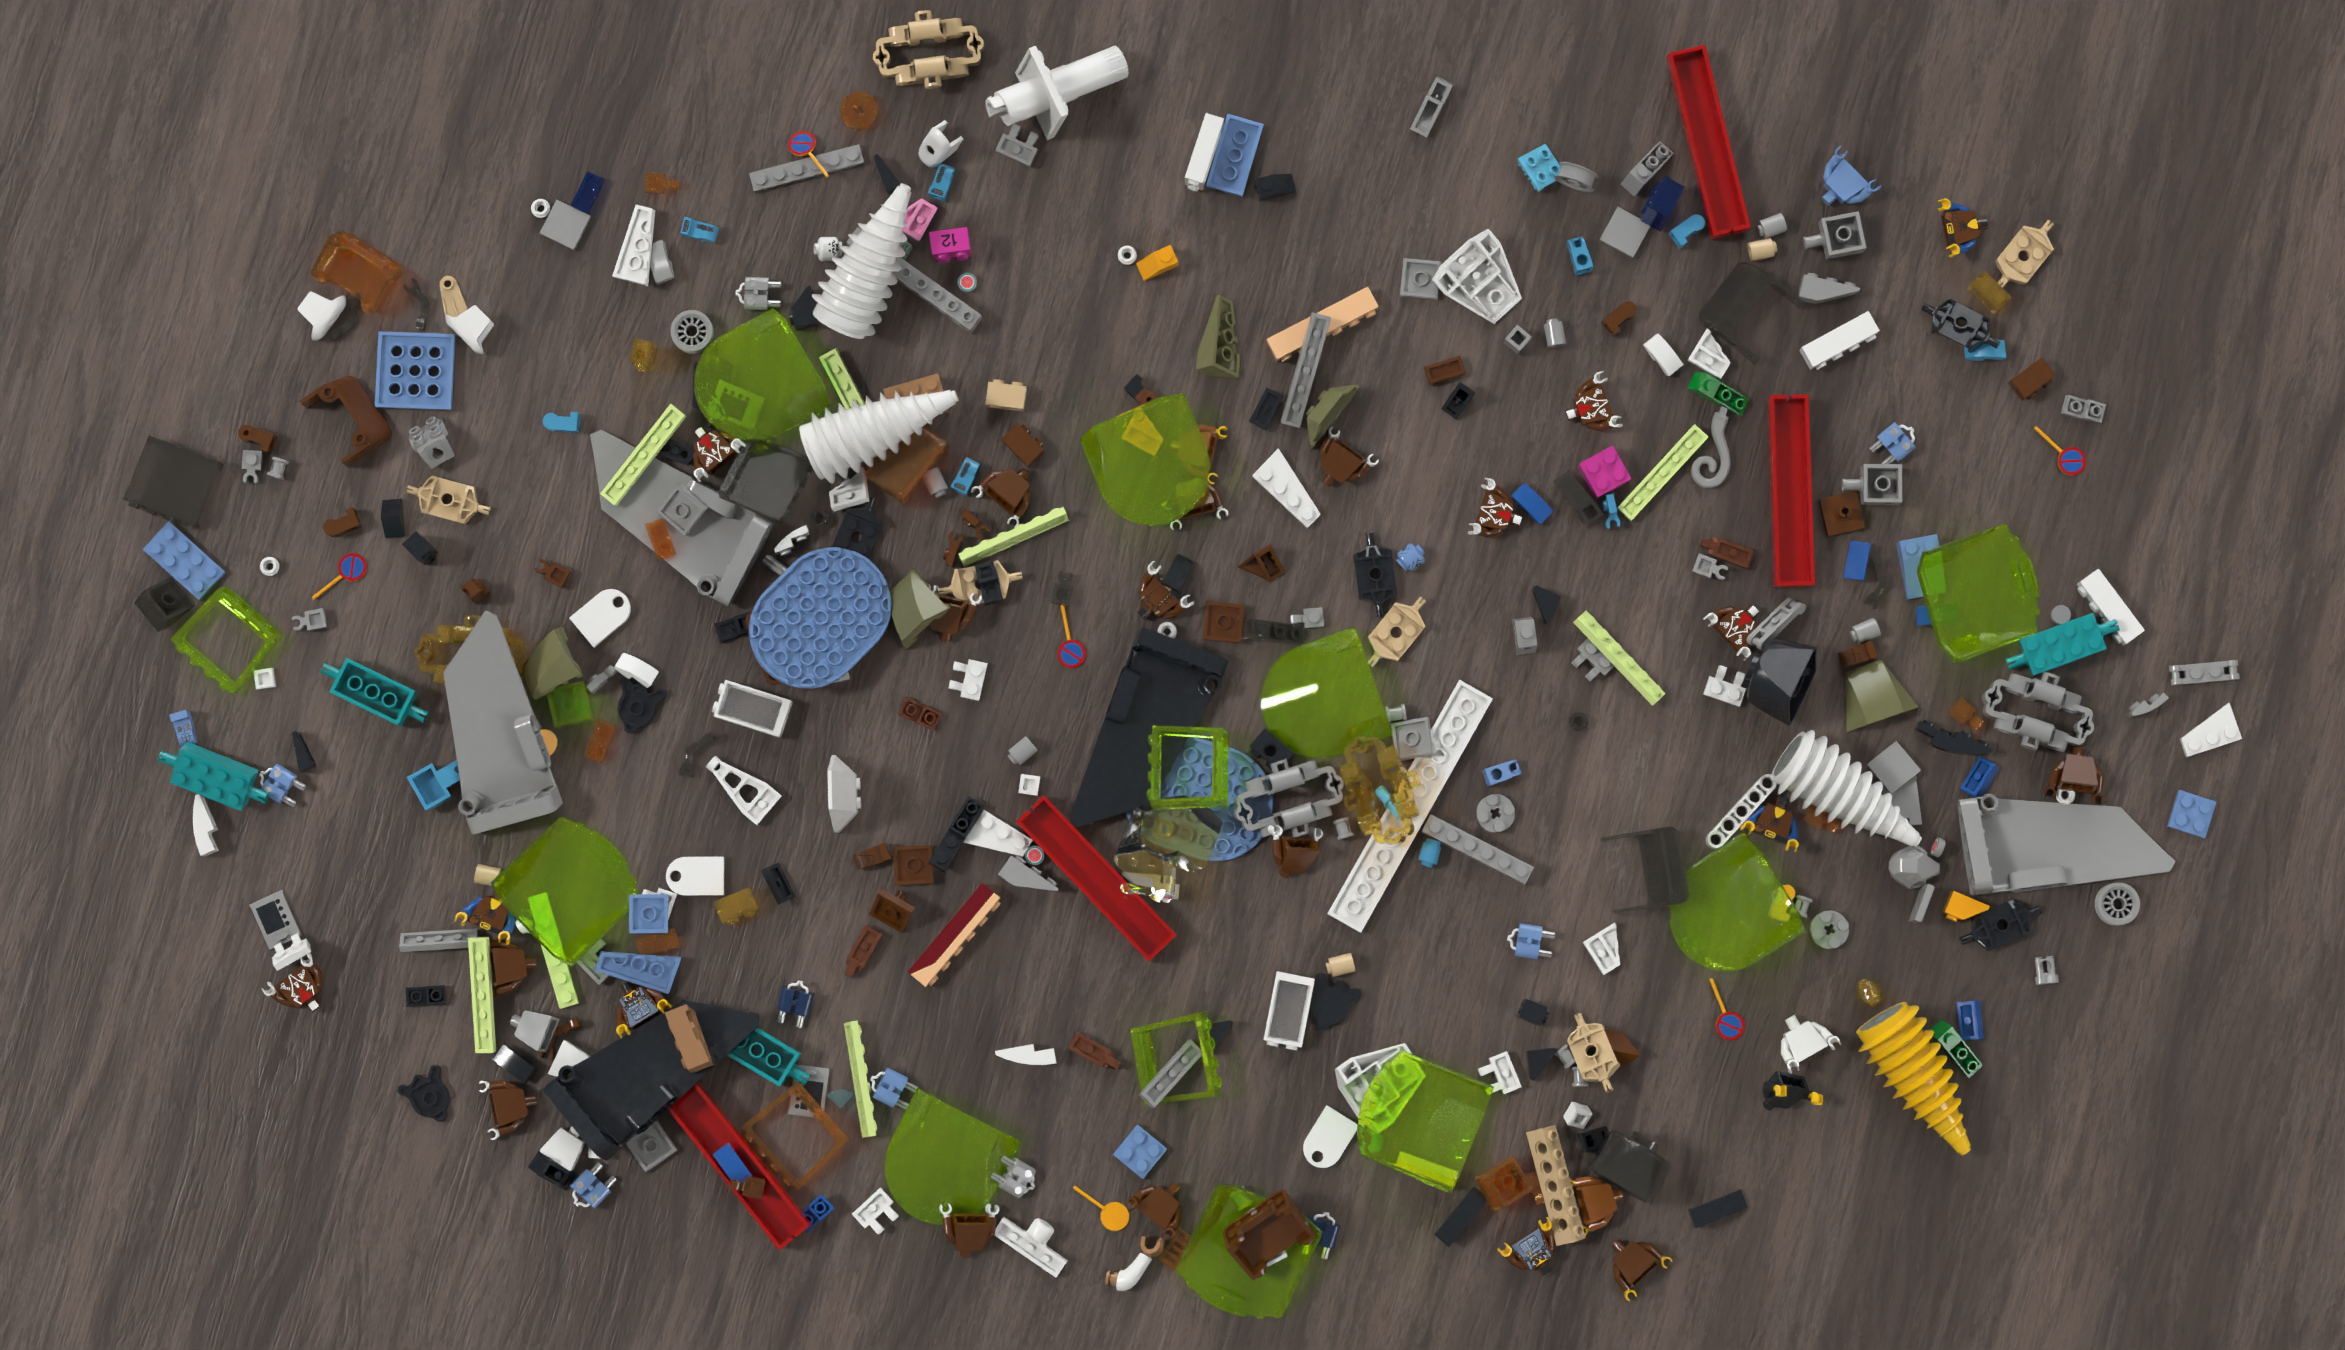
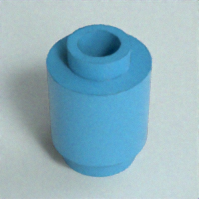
M1426 838L1422 844L1418 859L1421 861L1422 866L1432 868L1433 865H1437L1442 848L1440 847L1441 842Z

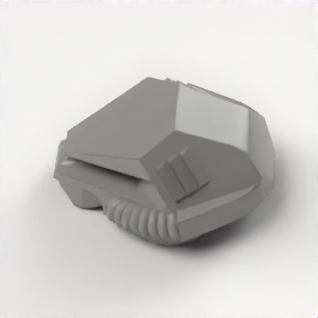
M1918 845L1916 847L1907 846L1896 851L1889 861L1888 869L1893 879L1908 889L1920 888L1926 884V880L1940 874V864L1928 857L1926 850Z

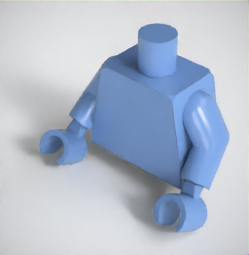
M1841 146L1836 149L1835 155L1832 156L1825 166L1823 175L1825 181L1823 187L1828 192L1821 199L1828 206L1835 200L1840 204L1845 202L1847 204L1862 202L1872 192L1881 188V185L1877 188L1873 187V182L1877 179L1868 183L1844 159L1848 150L1843 155L1840 154L1839 149Z

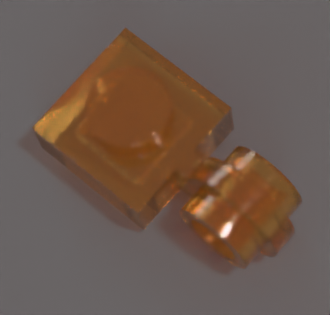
M1962 697L1948 711L1962 725L1969 720L1970 723L1968 725L1976 732L1984 727L1983 724L1985 722L1980 717L1971 716L1975 709Z
M1810 805L1802 820L1818 830L1821 829L1823 824L1826 825V830L1834 834L1840 830V822L1832 820L1828 823V820H1826L1829 813L1823 811L1818 816H1815L1816 806Z

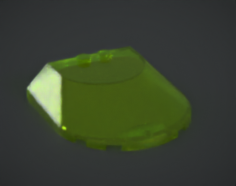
M773 308L714 340L701 355L695 370L694 392L702 413L718 430L721 429L728 433L729 436L741 440L756 439V441L775 437L812 418V412L817 415L825 411V407L827 409L830 407L821 378L785 318Z
M1184 393L1161 396L1091 427L1080 438L1104 500L1113 511L1132 523L1157 526L1173 522L1193 509V505L1200 496L1202 497L1207 487V478L1210 471L1209 454L1187 396Z
M1354 627L1306 643L1286 652L1274 663L1265 678L1261 693V708L1265 723L1271 734L1296 754L1313 758L1332 757L1392 736L1383 703Z
M1745 833L1739 834L1688 868L1678 880L1679 883L1671 895L1669 904L1671 920L1669 922L1678 946L1692 961L1710 970L1737 971L1750 967L1805 933L1800 913L1761 849Z
M917 1088L886 1152L885 1176L887 1185L900 1207L911 1216L923 1222L943 1225L942 1218H944V1215L939 1211L940 1204H942L943 1212L948 1211V1204L951 1205L950 1217H952V1214H977L988 1204L998 1187L999 1182L991 1178L992 1173L995 1172L1001 1177L1003 1176L1008 1165L1001 1162V1158L1006 1156L1012 1160L1021 1140Z

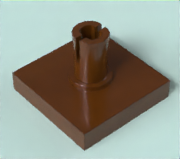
M1857 491L1818 500L1827 537L1865 529Z
M881 888L869 914L903 933L915 907L905 902L908 898L906 893L900 898L903 891H897L894 896Z

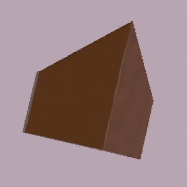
M1271 545L1256 552L1238 566V568L1266 579L1268 582L1285 573Z
M1604 1029L1615 1057L1620 1063V1067L1617 1070L1641 1056L1624 1033Z

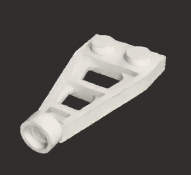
M714 756L706 766L708 770L713 772L740 811L756 825L762 821L782 797L767 783L722 762L717 756ZM728 773H734L741 778V782L736 788H732L725 781ZM745 784L758 789V795L751 803H746L739 793Z

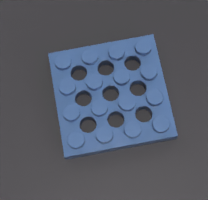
M378 331L375 407L452 411L456 335ZM395 347L402 348L400 356H393L392 350ZM415 347L421 349V354L418 357L411 355V351ZM433 348L440 349V355L437 358H432L430 355ZM400 366V374L392 375V367ZM414 366L420 367V373L417 376H412L410 373L411 368ZM432 367L439 368V374L435 377L429 374ZM394 384L400 386V391L397 394L390 392V388ZM412 385L419 386V392L416 395H411L409 392ZM433 385L438 387V393L434 396L428 393L429 388Z

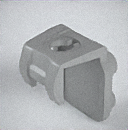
M431 417L422 428L415 426L410 429L409 441L413 450L419 453L431 469L455 456L446 438L448 431L441 419ZM435 447L443 451V454L436 458L432 456L433 448Z

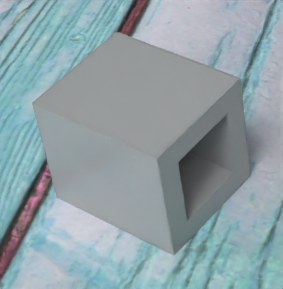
M1516 325L1503 343L1518 355L1532 337L1520 326Z

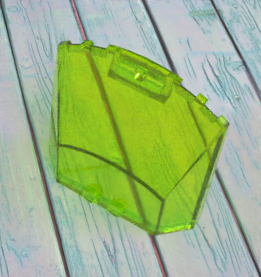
M2005 524L1985 529L1922 552L1917 568L1920 586L1937 644L1954 662L1968 660L2037 632L2036 618L2040 615V609H2037L2039 589L2035 571L2027 552L2023 551L2018 543L2020 540L2017 536L2011 534L2008 530L2009 527Z
M559 817L491 882L499 901L553 957L571 967L629 912V895H640L636 888V880L634 876L632 877L627 862L618 850L595 830L592 831L585 827L584 824L567 820L564 817Z
M1402 1051L1390 1062L1388 1061L1379 1073L1376 1074L1364 1095L1357 1125L1358 1146L1361 1156L1452 1194L1487 1109L1494 1086Z
M1215 1184L1179 1260L1176 1272L1179 1276L1181 1275L1190 1289H1193L1200 1295V1298L1223 1311L1243 1317L1245 1315L1256 1316L1258 1319L1273 1316L1274 1318L1282 1317L1322 1236V1230L1307 1216L1303 1215L1315 1232L1316 1238L1309 1245H1300L1298 1242H1295L1285 1249L1288 1257L1268 1266L1266 1273L1262 1277L1252 1281L1226 1250L1222 1232L1227 1225L1267 1198L1235 1184Z

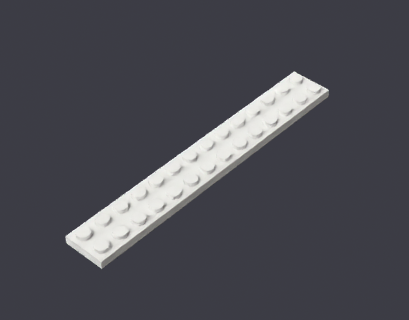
M1461 680L1458 681L1431 729L1434 755L1415 758L1394 795L1397 798V802L1405 810L1404 816L1397 819L1389 809H1386L1328 911V915L1356 931L1362 932L1493 698Z

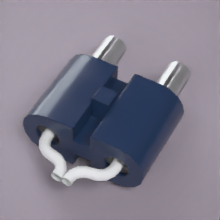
M798 980L797 983L781 987L777 1009L780 1010L777 1022L780 1023L781 1021V1023H784L786 1012H791L798 1015L796 1027H803L805 1017L810 1015L814 999V993L809 992V989L803 985V981ZM800 984L805 990H797V988L791 986Z
M1324 1211L1323 1214L1307 1218V1222L1315 1232L1316 1238L1308 1247L1304 1245L1302 1252L1309 1254L1311 1244H1320V1246L1324 1247L1321 1258L1324 1259L1325 1256V1259H1328L1330 1248H1335L1340 1225L1335 1223V1220L1329 1216V1212ZM1326 1215L1331 1221H1323L1317 1217H1324Z

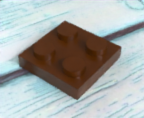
M1206 601L1203 640L1241 643L1244 604Z
M932 845L893 847L895 886L934 884L933 866L928 864L932 857Z

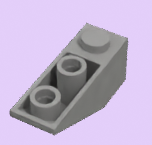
M1659 141L1629 172L1621 185L1635 197L1674 153Z
M1808 273L1807 275L1804 274L1801 279L1797 300L1817 304L1857 294L1860 288L1851 282L1842 284L1838 283L1837 279L1827 277L1822 279L1818 278L1819 275Z
M1018 855L1015 858L1010 856L998 873L1000 877L1016 887L1055 892L1059 890L1056 887L1058 883L1049 877L1047 880L1041 877L1042 872L1034 866L1031 869L1024 865L1026 861Z

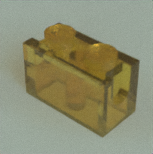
M1985 270L1967 287L1993 314L2012 298Z
M635 338L629 361L638 371L647 372V369L653 370L658 348L653 342Z
M751 887L714 901L721 922L727 923L728 926L739 921L738 918L744 915L746 918L756 915V910L760 909Z

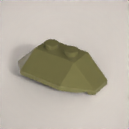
M1360 386L1333 387L1328 391L1324 390L1318 397L1320 402L1316 407L1312 405L1306 413L1308 415L1306 422L1310 448L1314 449L1359 391Z

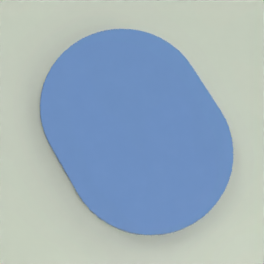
M827 547L803 555L765 590L753 608L749 622V640L756 660L771 677L791 687L813 689L836 682L848 673L875 646L884 634L890 619L892 605L888 584L875 564L855 551L839 547Z
M1190 735L1151 802L1167 797L1188 796L1205 805L1223 821L1220 832L1218 834L1202 823L1184 804H1172L1150 810L1141 825L1140 835L1155 845L1173 851L1179 850V853L1205 861H1225L1239 857L1252 849L1261 840L1262 836L1259 829L1245 831L1241 822L1234 818L1233 812L1236 808L1234 799L1238 794L1247 792L1244 782L1266 775L1259 765L1246 754L1233 748ZM1266 779L1268 790H1271L1270 783ZM1272 794L1244 799L1245 804L1249 805L1253 810V815L1250 819L1252 824L1272 816ZM1241 808L1239 816H1243L1245 819L1247 810L1243 811V809ZM1133 810L1125 812L1128 820H1130Z

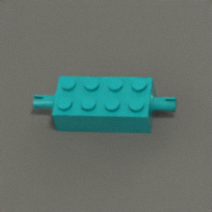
M2091 613L2018 640L2022 650L2021 654L2006 658L2005 660L2007 664L2015 662L2008 665L2009 670L2026 664L2031 676H2035L2106 650L2107 648L2103 640L2104 635L2119 631V625L2110 627L2117 624L2116 619L2099 625L2094 614Z
M348 658L345 659L341 669L327 662L323 664V667L329 669V671L321 668L320 673L335 680L329 691L330 693L400 727L403 726L408 716L422 723L426 721V718L420 716V714L428 717L429 712L414 706V702L419 694L418 692Z
M187 742L179 749L178 756L164 750L158 756L160 757L157 760L158 762L173 767L169 783L239 811L249 804L250 798L263 804L269 798L267 797L270 794L269 792L254 787L259 770Z
M759 1027L728 1054L729 1057L779 1087L783 1086L787 1077H792L805 1085L807 1080L801 1076L809 1079L811 1076L796 1067V1062L802 1053Z

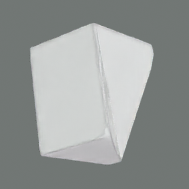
M1571 1102L1563 1117L1567 1125L1584 1129L1592 1116V1112L1587 1105Z

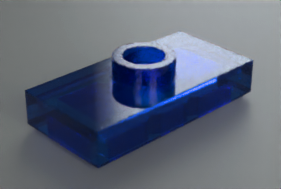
M587 171L571 206L589 214L605 179Z

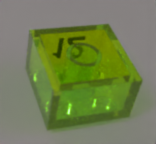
M585 681L555 687L554 691L547 694L555 728L559 729L595 720Z

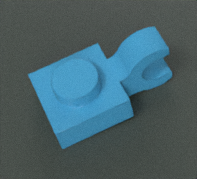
M1614 494L1606 495L1604 497L1605 500L1602 501L1603 510L1609 516L1605 526L1607 529H1610L1609 522L1615 521L1616 526L1620 527Z

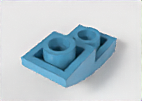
M1997 340L2000 341L1997 349L1986 343L1971 353L1968 352V348L1964 347L1965 359L1983 361L1984 359L2003 361L2006 358L2005 341Z

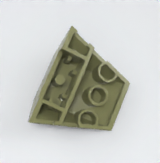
M912 570L890 591L891 613L904 650L908 649L917 640L916 636L934 619H940L951 609L948 604H944L939 599L940 596L938 594H934L929 589V585L915 570Z
M562 627L553 629L539 643L524 668L523 675L535 700L554 691L556 686L562 683L566 685L569 683L568 680L583 676L578 663L571 656L566 644L568 638Z
M1882 660L1844 672L1846 733L1918 708V705Z

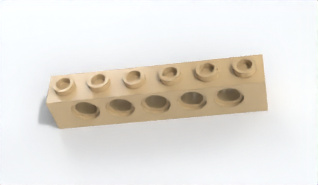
M1556 1125L1526 1132L1548 1217L1552 1223L1556 1246L1585 1239L1584 1228Z

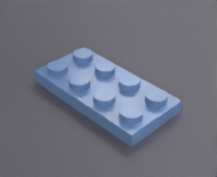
M1227 114L1206 187L1243 197L1264 124Z
M170 521L143 548L149 556L200 601L226 573Z

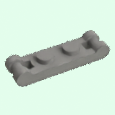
M1788 597L1749 634L1747 644L1751 646L1756 645L1758 649L1763 651L1767 644L1798 614L1804 613L1806 605L1801 602L1796 603L1794 599Z
M2238 660L2169 666V671L2172 672L2171 686L2240 679V675L2237 673ZM2224 667H2229L2230 674L2224 675ZM2180 671H2184V678H2180Z

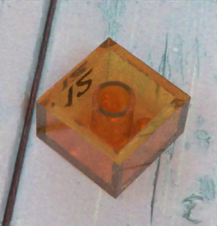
M1514 1156L1500 1160L1474 1177L1492 1211L1507 1207L1533 1190Z

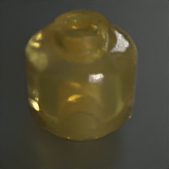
M1864 978L1857 983L1858 987L1855 990V995L1863 1006L1872 1008L1882 1002L1884 992L1875 979L1867 980V978Z

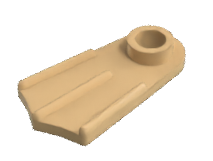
M452 276L443 277L440 281V291L444 313L457 317L468 310L455 278ZM447 281L451 282L450 287H445Z

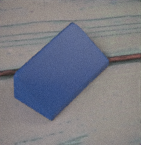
M1850 541L1843 575L1844 579L1864 581L1871 543Z
M1979 756L1961 785L1960 790L1973 798L1982 797L1999 768L1996 764Z
M1980 1001L1956 1002L1959 1031L1962 1040L1983 1039Z

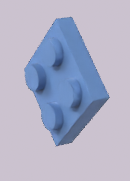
M2178 790L2167 827L2204 839L2216 801Z
M668 894L629 895V933H668Z
M1137 1124L1113 1155L1143 1179L1167 1148Z

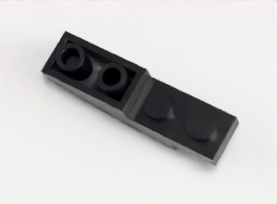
M1926 720L1917 722L1914 730L1931 738L1928 743L1929 746L1948 753L1969 756L1989 754L1993 750L1988 747L1989 744L1980 739L1976 741L1971 738V734L1965 731H1961V733L1956 732L1951 737L1950 732L1944 729L1939 731L1933 728L1934 724Z
M969 796L967 797L928 864L944 873L946 872L985 805Z

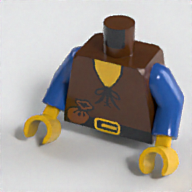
M1947 198L1938 200V202L1942 203V207L1938 208V211H1944L1941 214V220L1947 244L1946 250L1952 251L1949 257L1952 258L1955 255L1967 253L1980 237L1979 230L1988 229L1987 218L1976 219L1975 211H1970L1968 207L1958 203L1950 202Z
M1778 796L1775 806L1768 803L1765 806L1760 805L1740 828L1741 830L1745 827L1748 828V835L1754 832L1785 845L1787 843L1786 851L1791 846L1794 848V852H1796L1799 846L1796 820L1793 818V813L1785 810L1789 800Z
M497 888L493 898L484 895L470 902L462 912L456 914L454 922L457 919L463 920L460 926H464L468 919V922L498 934L499 943L501 939L506 938V945L510 943V936L516 925L514 911L511 909L512 906L504 903L508 892Z

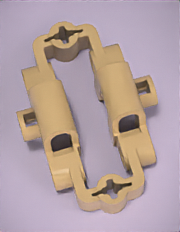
M924 10L914 13V22L889 28V37L878 39L876 51L873 53L874 63L879 68L881 76L884 78L895 77L897 86L924 83L926 89H934L942 86L941 78L942 80L968 76V67L977 66L981 63L984 42L978 36L976 27L972 25L962 26L961 18L932 19L931 11ZM970 35L967 40V48L973 55L971 58L957 57L949 59V57L943 55L915 59L911 64L887 69L891 63L889 52L884 48L886 46L899 47L909 45V47L918 46L920 40L934 39L935 42L941 43L947 42L946 40ZM974 36L976 38V42L978 43L977 55L973 47ZM880 49L882 51V55L884 56V68H882V64L879 60L881 55ZM930 77H935V82L930 83Z

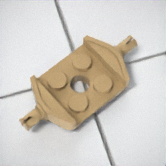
M2047 220L2041 229L2023 226L1996 259V265L2002 273V278L1995 285L1998 289L2002 290L2009 281L2026 284L2054 250L2047 236L2048 231L2054 226L2053 223L2048 226L2051 222L2050 220ZM2019 252H2026L2028 260H2020L2018 257Z
M431 476L420 488L410 485L407 487L406 493L419 497L420 509L424 514H430L465 525L477 512L487 515L490 513L491 507L479 505L476 488L469 485ZM450 494L452 496L450 504L443 503L442 498L444 495Z
M996 560L993 563L1003 599H1006L1009 584L1011 581L1023 579L1022 572L1007 573L1000 562ZM975 566L955 569L951 585L938 588L939 595L951 594L955 598L967 600L971 604L970 596L972 593H976L974 601H978L982 592L975 587V583L978 580Z
M1419 597L1412 606L1395 602L1368 636V640L1374 650V655L1367 662L1368 665L1373 668L1379 659L1382 658L1398 662L1425 628V624L1419 614V609L1426 600ZM1399 628L1402 635L1399 638L1392 637L1391 629Z
M1578 1013V1016L1574 1015L1578 1024L1577 1029L1569 1035L1567 1042L1585 1082H1601L1605 1092L1609 1093L1613 1091L1609 1079L1620 1067V1063L1617 1061L1604 1030L1605 1027L1598 1023L1586 1024L1582 1013ZM1590 1047H1596V1053L1593 1056H1588L1587 1054Z

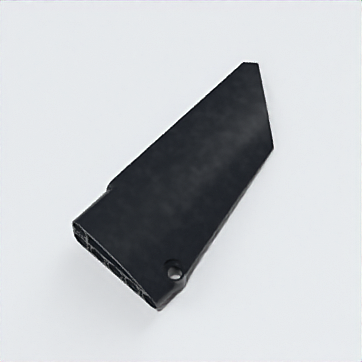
M1141 628L1137 631L1126 665L1122 668L1070 814V819L1075 827L1134 810L1152 801L1214 694L1221 689L1222 679L1229 660L1147 628ZM1209 680L1215 683L1214 690L1209 689L1207 685Z
M683 1000L665 1012L685 1004L695 1011L714 1065L694 1073L684 1069L681 1062L683 1057L676 1048V1040L669 1028L667 1017L662 1013L630 1032V1035H625L578 1064L561 1067L558 1076L542 1090L589 1148L599 1158L608 1161L635 1135L646 1131L759 1027V1014ZM572 1072V1077L567 1080L568 1074Z

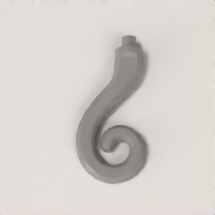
M1722 406L1719 413H1714L1711 423L1712 437L1721 460L1720 469L1716 476L1710 479L1701 475L1700 467L1702 464L1709 466L1710 473H1714L1717 469L1716 461L1710 456L1698 457L1691 468L1693 480L1702 488L1710 489L1719 486L1727 478L1730 471V452L1724 435L1729 419L1726 416L1728 408Z

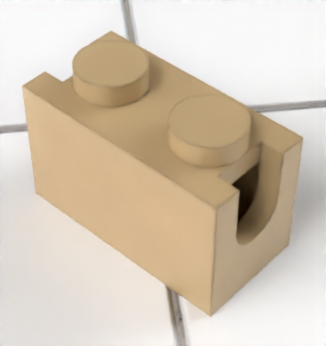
M996 379L993 382H988L986 407L1024 412L1027 393L1026 386H1023V383L1012 382V385L1004 384L1003 380Z

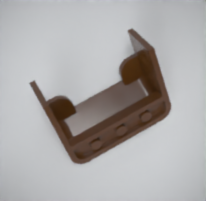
M345 376L322 385L300 400V403L308 409L321 399L331 403L340 398L360 427L351 437V442L356 450L340 460L345 466L350 467L388 441L392 435V430L358 380L352 376Z

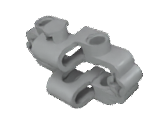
M2043 672L2041 680L2010 674L2008 681L1997 679L1991 683L1990 688L1982 695L1984 716L1996 720L1993 729L2018 738L2023 737L2020 746L2026 749L2037 751L2038 746L2042 745L2065 752L2067 744L2071 746L2083 744L2086 737L2094 730L2092 722L2093 712L2091 709L2080 705L2082 696L2057 686L2060 677L2051 673ZM2047 679H2051L2052 682L2048 683ZM2029 686L2034 687L2031 693H2027ZM2000 688L2029 702L2035 700L2045 701L2048 703V708L2056 711L2062 710L2082 715L2081 720L2077 721L2073 726V732L2076 736L2072 737L2068 733L2055 729L2053 724L2026 715L2015 716L2005 712L1994 711V706L2002 700ZM1993 693V697L1996 699L1991 702V698L1988 696ZM2017 722L2022 723L2020 729L2015 730ZM2083 724H2085V728L2087 729L2084 732H2082L2083 728L2080 727ZM2029 738L2033 739L2032 744L2028 743Z
M1287 759L1270 764L1273 771L1272 774L1244 782L1247 792L1238 794L1234 799L1236 806L1233 812L1234 818L1241 822L1245 831L1259 829L1262 837L1271 835L1268 832L1269 825L1274 827L1275 832L1276 825L1280 826L1277 816H1281L1284 821V826L1281 827L1282 830L1291 829L1293 837H1298L1310 833L1307 823L1333 815L1330 805L1341 802L1343 798L1341 789L1344 786V782L1340 776L1336 775L1334 768L1331 766L1318 769L1316 761L1313 760L1289 768ZM1278 764H1282V771H1278ZM1325 773L1324 788L1332 794V799L1304 803L1273 813V816L1258 820L1255 824L1251 823L1250 819L1252 818L1253 810L1249 805L1245 804V798L1249 797L1251 799L1264 794L1267 796L1304 784V781L1320 777V774ZM1266 779L1271 781L1272 790H1268ZM1332 779L1333 781L1338 782V785H1336L1335 788L1330 787ZM1241 808L1243 809V811L1247 810L1245 819L1243 816H1239ZM1301 825L1303 832L1298 833L1297 826Z

